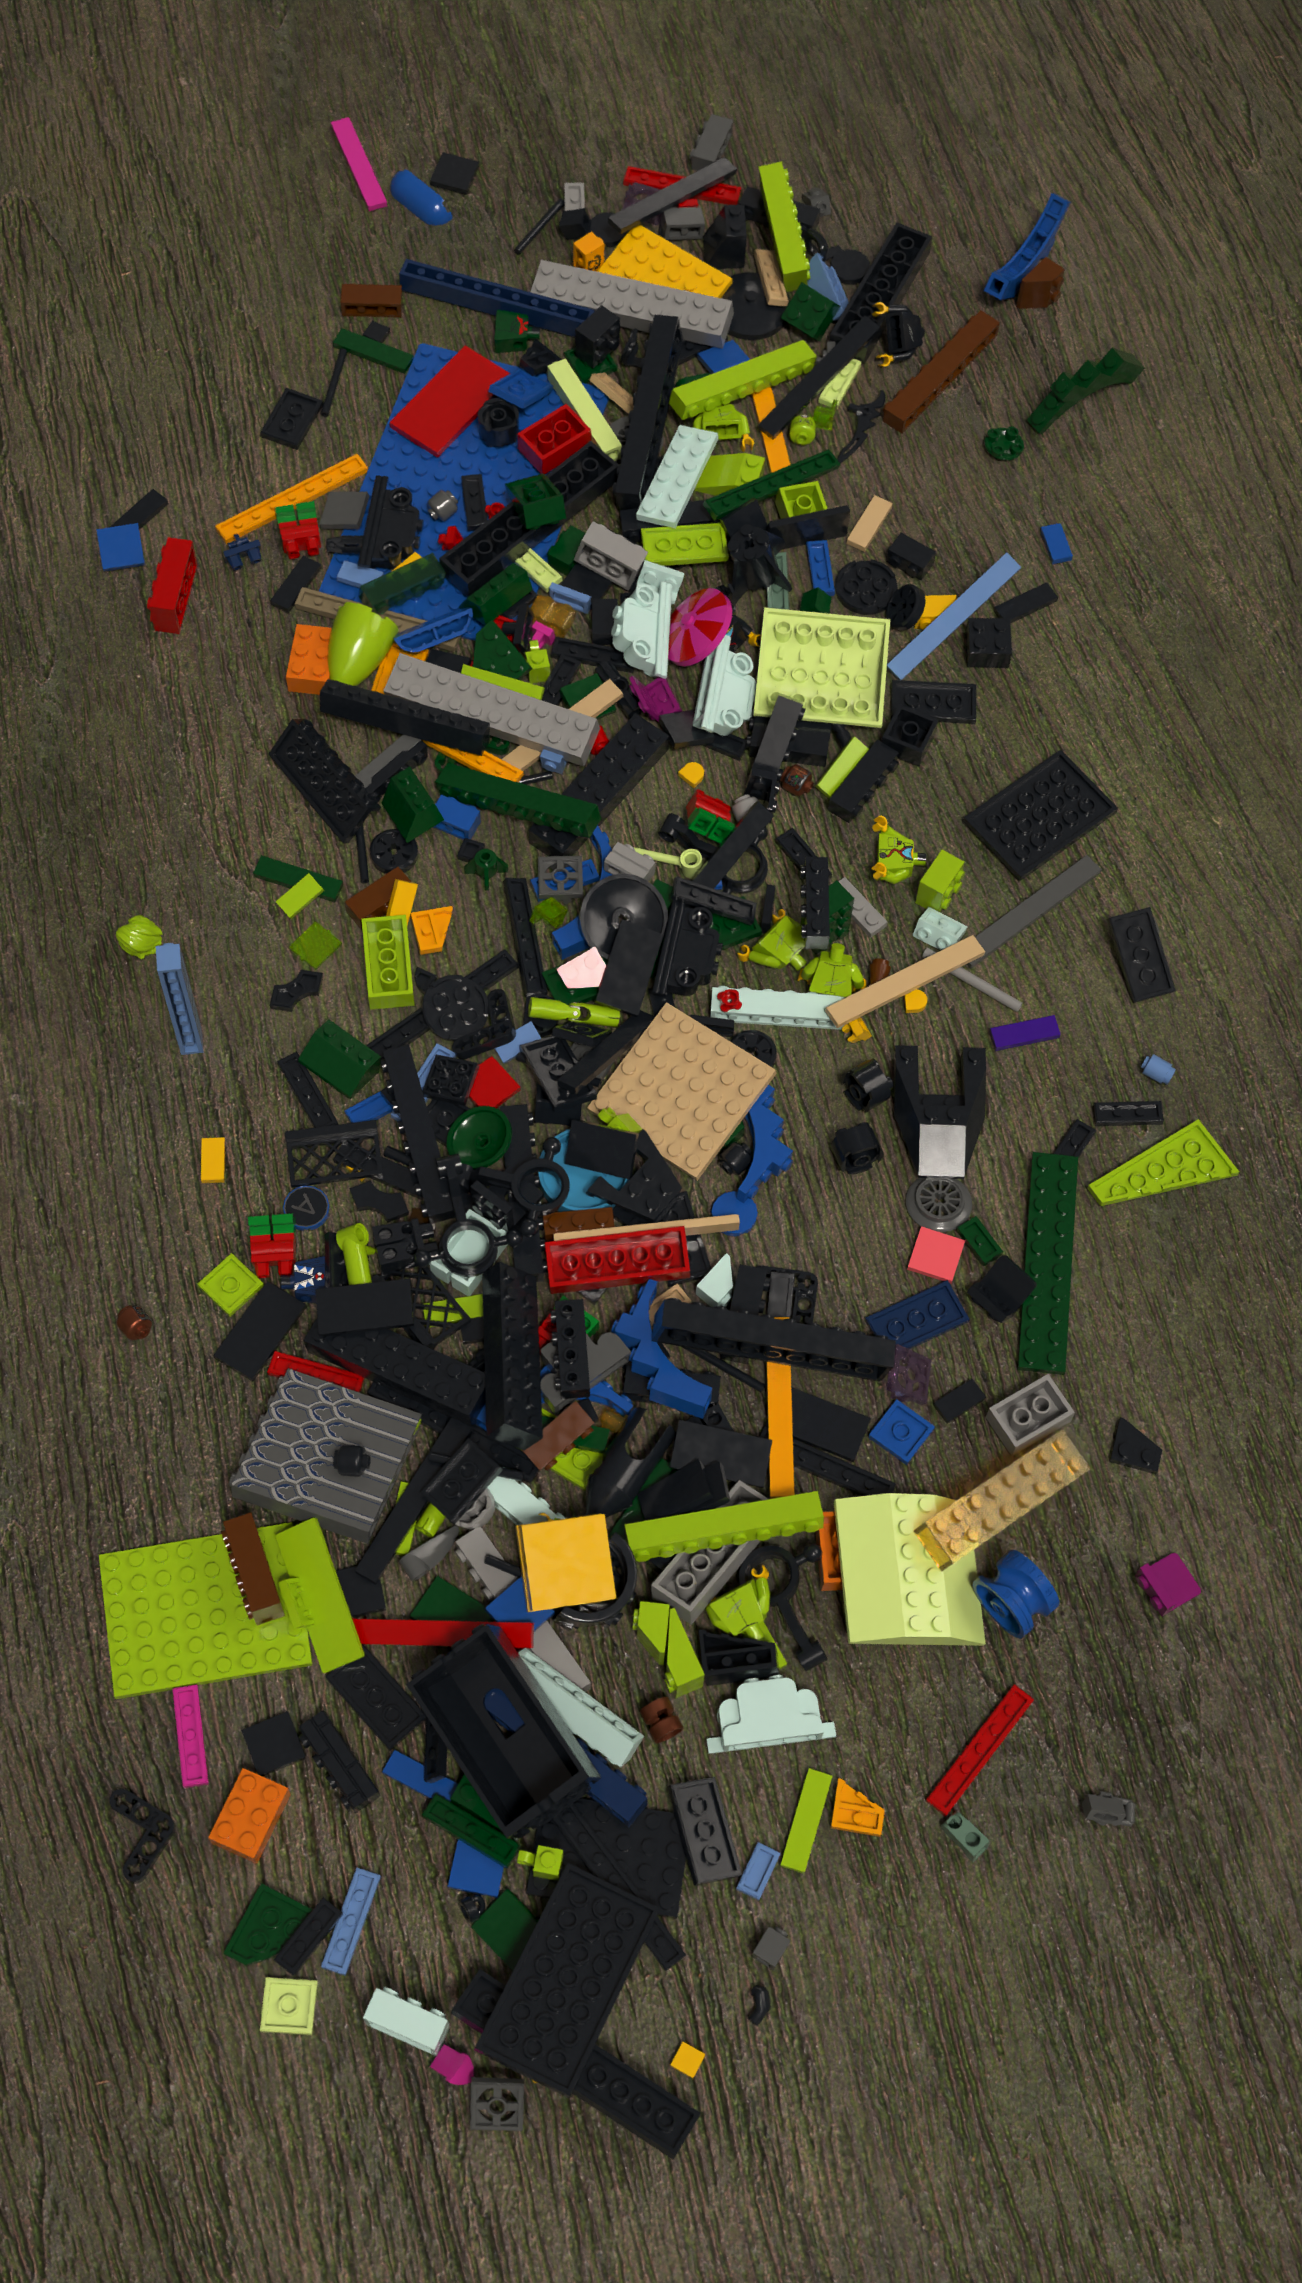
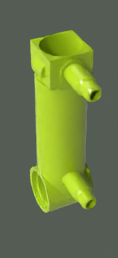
M357 1223L338 1230L336 1241L344 1254L348 1284L372 1283L367 1255H374L375 1248L366 1246L369 1241L366 1227L361 1223Z

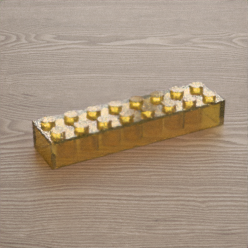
M1062 1429L914 1530V1533L942 1572L1091 1468Z

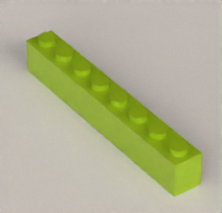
M804 340L676 387L672 389L669 404L682 420L695 417L702 412L711 411L736 399L744 398L749 394L760 392L770 386H776L783 381L792 380L796 376L809 373L814 368L817 355Z
M818 1491L625 1524L627 1543L634 1554L635 1560L645 1562L655 1557L668 1558L678 1553L685 1552L690 1554L701 1549H718L724 1545H742L752 1540L765 1541L775 1536L782 1535L788 1537L798 1532H815L823 1528L824 1515Z

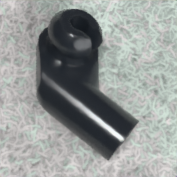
M755 1985L751 1989V1996L755 1999L756 2007L747 2019L758 2027L771 2009L769 1991L766 1987Z

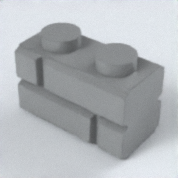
M617 842L604 861V870L612 875L631 874L650 881L655 874L656 862H654L653 858L647 854H639L629 844L623 845Z

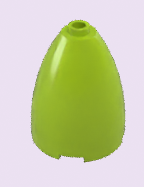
M345 602L344 606H339L328 644L327 659L330 680H336L352 686H358L377 669L394 643L393 638L399 632L397 625L387 616L383 619L380 615L371 612L372 608L362 604Z

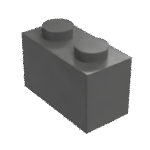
M701 207L670 208L662 212L660 225L665 240L702 239L705 221Z

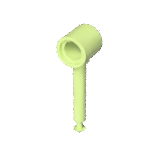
M634 847L636 852L641 855L647 854L655 861L679 865L682 868L683 875L690 879L703 866L702 855L696 849H687L678 857Z

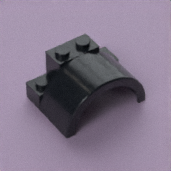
M617 1532L608 1539L616 1599L562 1607L553 1621L568 1632L573 1627L578 1629L579 1627H592L599 1624L606 1628L611 1624L616 1626L623 1615L620 1611L626 1605L629 1606L637 1594L634 1592L637 1586L636 1560L628 1543ZM613 1567H620L622 1575L614 1571Z

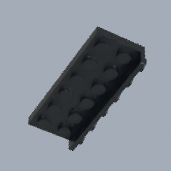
M292 719L269 752V756L341 842L349 843L371 811H379L381 806L376 802V798L364 788L362 781L353 775L350 767L342 762L338 757V753L326 743V739L314 729L313 724L309 720Z

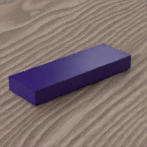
M1055 1015L990 1028L989 1031L995 1051L1057 1039L1061 1035Z

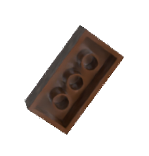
M250 1512L224 1521L225 1530L221 1531L227 1551H232L228 1553L234 1573L235 1575L240 1574L235 1576L242 1597L247 1596V1598L242 1600L249 1620L254 1618L256 1625H260L285 1616L252 1513Z

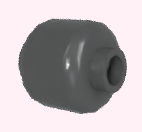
M439 490L428 500L427 504L430 509L427 512L434 520L439 518L441 521H446L458 510L456 505L458 501L450 491Z

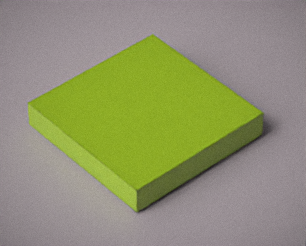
M232 1253L197 1284L198 1288L229 1317L264 1287V1283Z

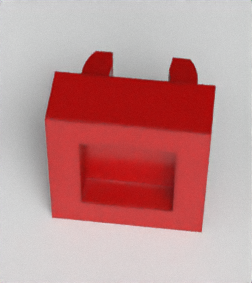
M449 526L447 534L439 535L438 543H443V550H450L461 542L463 537L456 526Z

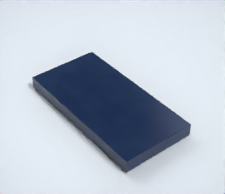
M948 1280L865 1318V1322L873 1336L884 1335L888 1339L896 1340L895 1356L962 1326L970 1320Z

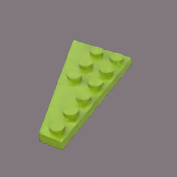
M1198 1119L1089 1184L1087 1189L1100 1206H1105L1238 1176L1239 1170Z

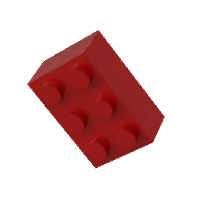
M565 404L517 433L518 450L541 474H546L590 442L591 429Z

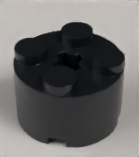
M502 398L487 400L478 411L480 437L488 447L506 446L517 441V433H519L518 408Z
M874 1058L863 1061L841 1076V1084L845 1083L847 1088L844 1091L847 1099L859 1111L864 1109V1113L888 1100L891 1096L893 1082L889 1076H885Z
M862 1122L849 1129L841 1128L837 1130L835 1138L831 1143V1148L841 1171L844 1172L846 1170L849 1174H858L873 1167L872 1163L876 1160L879 1163L884 1156L877 1136L868 1122Z

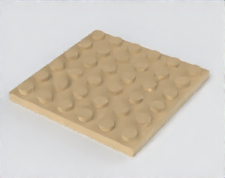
M666 1002L598 1092L597 1099L592 1100L587 1109L597 1117H599L598 1114L603 1108L607 1110L608 1107L616 1115L628 1113L647 1132L664 1160L698 1181L777 1072L774 1068Z

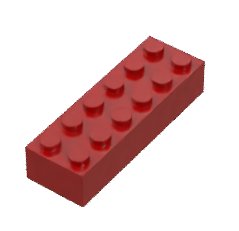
M685 1226L545 1242L551 1294L647 1283L649 1279L660 1282L690 1278Z

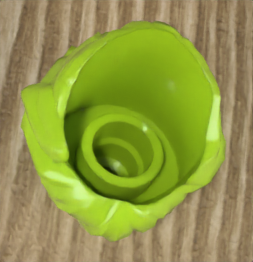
M143 915L129 918V924L117 929L116 937L121 949L131 956L144 959L149 954H156V946H161L162 944L161 935L163 933L161 929Z

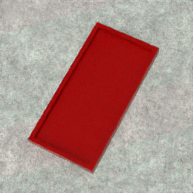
M465 345L389 422L390 428L438 458L478 417V411L484 406L483 403L497 397L488 392L490 385L510 373Z

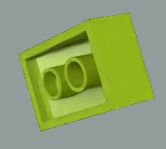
M748 453L710 456L694 491L716 496L758 479L764 474L765 457Z
M672 1608L669 1613L666 1673H664L666 1678L664 1683L668 1692H673L675 1698L702 1688L705 1674L675 1608Z

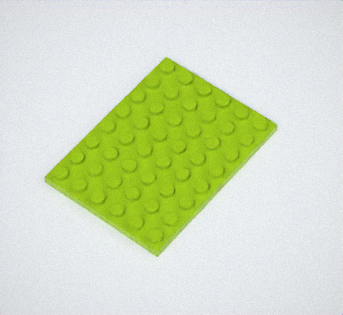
M293 1522L257 1528L285 1614L281 1618L260 1625H256L254 1618L249 1620L242 1600L247 1598V1596L242 1597L235 1578V1576L240 1574L235 1575L228 1556V1553L232 1551H227L222 1534L100 1554L99 1562L114 1698L122 1699L173 1690V1688L202 1685L312 1666L307 1627L293 1628L288 1619V1610L281 1598L278 1582L290 1579L276 1539V1534L293 1527Z

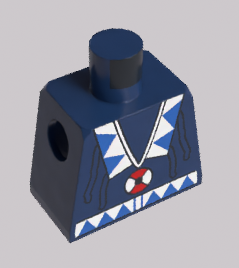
M325 1256L294 1263V1275H281V1289H294L295 1297L301 1302L317 1304L316 1289L325 1288Z

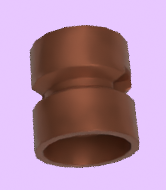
M668 1697L657 1699L640 1710L645 1724L651 1726L649 1732L656 1744L673 1738L684 1729L678 1716L672 1714L674 1708Z

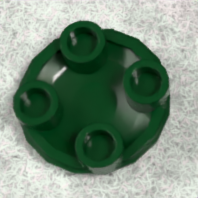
M1016 427L991 428L988 430L985 438V447L995 458L1013 460L1022 454L1024 441L1018 434L1019 430Z

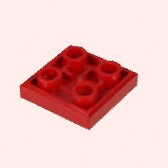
M491 1056L479 1065L480 1067L468 1098L477 1107L490 1106L498 1108L518 1093L521 1087L497 1060Z

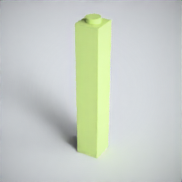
M563 359L548 365L549 382L553 385L554 390L564 405L567 404L591 429V441L614 461L621 459L622 444L567 360Z

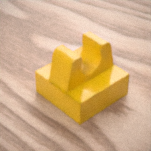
M861 1017L842 1027L844 1033L852 1030V1036L847 1039L851 1043L860 1040L866 1041L872 1037Z

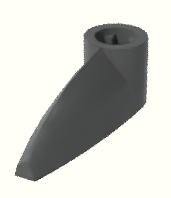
M457 1525L422 1544L399 1560V1563L412 1582L426 1575L446 1556L459 1533Z

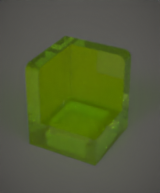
M833 400L831 409L817 406L814 409L813 419L816 423V428L832 431L838 400Z
M550 897L535 906L530 922L534 924L544 918L552 926L558 928L562 925L568 909L556 899Z

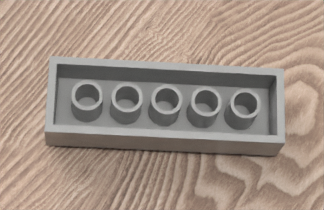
M739 1480L729 1492L731 1502L718 1508L768 1500V1498ZM747 1541L742 1545H724L718 1549H701L690 1554L685 1552L678 1553L651 1585L652 1599L661 1604H670L669 1610L675 1608L678 1616L692 1625L760 1541Z

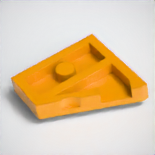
M452 906L411 913L410 918L420 955L442 951L452 916Z
M838 1778L831 1828L881 1837L885 1810L876 1803L869 1801L861 1792L855 1791L843 1779Z

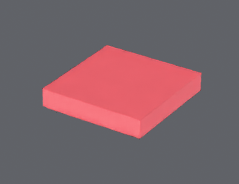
M921 1226L907 1270L941 1281L948 1280L952 1284L965 1240Z

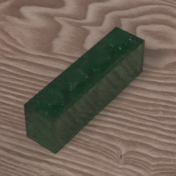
M431 553L361 585L359 598L365 606L372 608L371 612L383 614L395 605L400 606L408 599L420 597L432 588H439L444 583L446 572L435 555Z

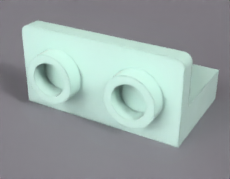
M645 560L637 579L636 588L641 584H646L652 587L656 593H659L660 582L664 581L672 584L671 604H675L684 573Z
M928 907L919 918L913 936L939 950H943L959 942L965 934L967 926Z

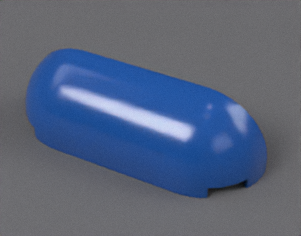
M405 169L404 171H398L393 176L390 183L392 196L423 222L430 225H442L453 219L451 211L447 212L442 204L444 199L413 173Z
M472 608L455 610L398 633L393 640L397 646L405 651L419 652L460 636L467 631L473 618Z

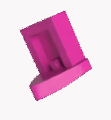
M445 2044L430 2065V2068L444 2076L446 2081L451 2084L471 2083L472 2077H474V2067L470 2057L466 2053L460 2054Z

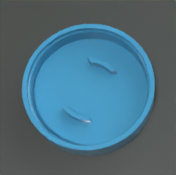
M570 1129L556 1135L555 1138L561 1143V1150L558 1154L554 1155L553 1161L566 1171L570 1181L568 1197L558 1211L566 1212L612 1207L613 1209L616 1205H609L604 1202L605 1200L595 1196L594 1198L586 1194L587 1190L600 1176L618 1191L630 1179L565 1164ZM543 1150L542 1153H541V1156H540L541 1159H544V1156H545L544 1150ZM538 1172L540 1189L544 1193L547 1202L550 1203L559 1196L561 1185L553 1175L546 1172Z

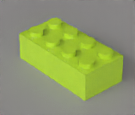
M406 915L363 918L362 930L370 1010L415 1006Z

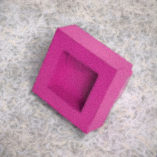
M535 621L532 625V640H538L540 650L545 643L552 646L555 640L554 630Z

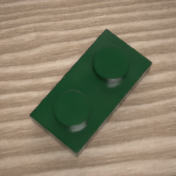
M977 1216L957 1227L958 1234L965 1240V1243L983 1267L1002 1256L1003 1250Z

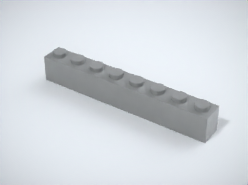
M481 1527L473 1529L455 1541L457 1550L454 1552L461 1563H467L470 1568L468 1572L475 1583L478 1581L484 1588L482 1593L488 1602L494 1601L518 1580L516 1576L484 1563L488 1554L503 1561L505 1560ZM546 1621L534 1632L533 1648L527 1649L584 1692L591 1689V1682L548 1621Z

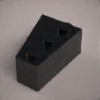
M699 1629L702 1668L707 1686L743 1682L750 1678L767 1679L770 1676L780 1675L775 1643L750 1638H735L722 1633L721 1635L713 1634Z

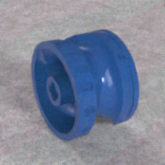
M1009 1550L996 1563L998 1575L993 1578H986L980 1575L973 1581V1589L988 1614L1009 1634L1022 1639L1034 1627L1032 1620L1034 1614L1038 1613L1043 1617H1047L1059 1606L1060 1602L1054 1587L1043 1572L1022 1553L1016 1550Z

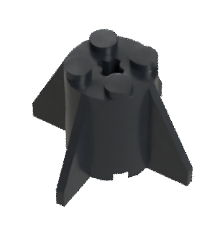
M749 524L743 525L732 536L727 549L728 559L734 563L732 587L735 604L748 589L753 591L761 587L766 589L773 583L791 592L792 586L778 568L775 557L786 545L783 538L761 528L752 527Z

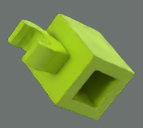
M538 640L529 641L530 651L525 652L526 660L533 668L527 673L529 683L545 682L550 676L547 650H539Z
M608 1107L607 1110L603 1108L598 1114L599 1118L607 1123L609 1127L635 1133L642 1131V1128L628 1113L616 1115Z
M538 1845L537 1854L519 1850L517 1864L533 1866V1875L535 1877L559 1881L564 1856L563 1850Z

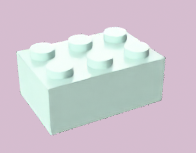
M470 1209L467 1211V1219H474L484 1223L494 1236H504L507 1233L503 1229H497L490 1221ZM464 1230L456 1233L450 1239L447 1249L451 1257L456 1261L472 1264L486 1256L489 1250V1243L481 1233L473 1230ZM507 1245L498 1246L496 1260ZM441 1259L431 1261L430 1270L447 1284L451 1281L452 1287L466 1296H471L482 1281V1274L474 1277L458 1276L450 1272L443 1265Z
M384 1987L383 1990L376 1988L363 2016L366 2025L437 2056L450 2028L449 2022L445 2017L446 2014L431 2008L430 2012L424 2010L420 2002L411 1998H407L404 2001L397 1996L398 1993L387 1987Z

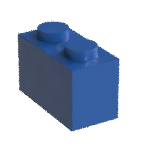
M441 795L435 805L444 821L434 826V828L462 840L464 838L471 839L481 823L480 811L472 805L458 802L453 797Z

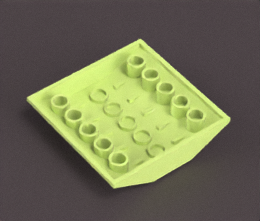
M764 608L753 716L771 717L778 695L781 693L804 702L802 707L806 708L802 718L803 721L882 728L890 619Z
M900 1493L834 1500L848 1644L986 1645L981 1603L973 1589V1581L978 1577L969 1503L938 1495Z

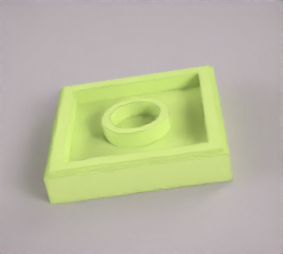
M266 1977L260 2032L313 2035L318 1981Z

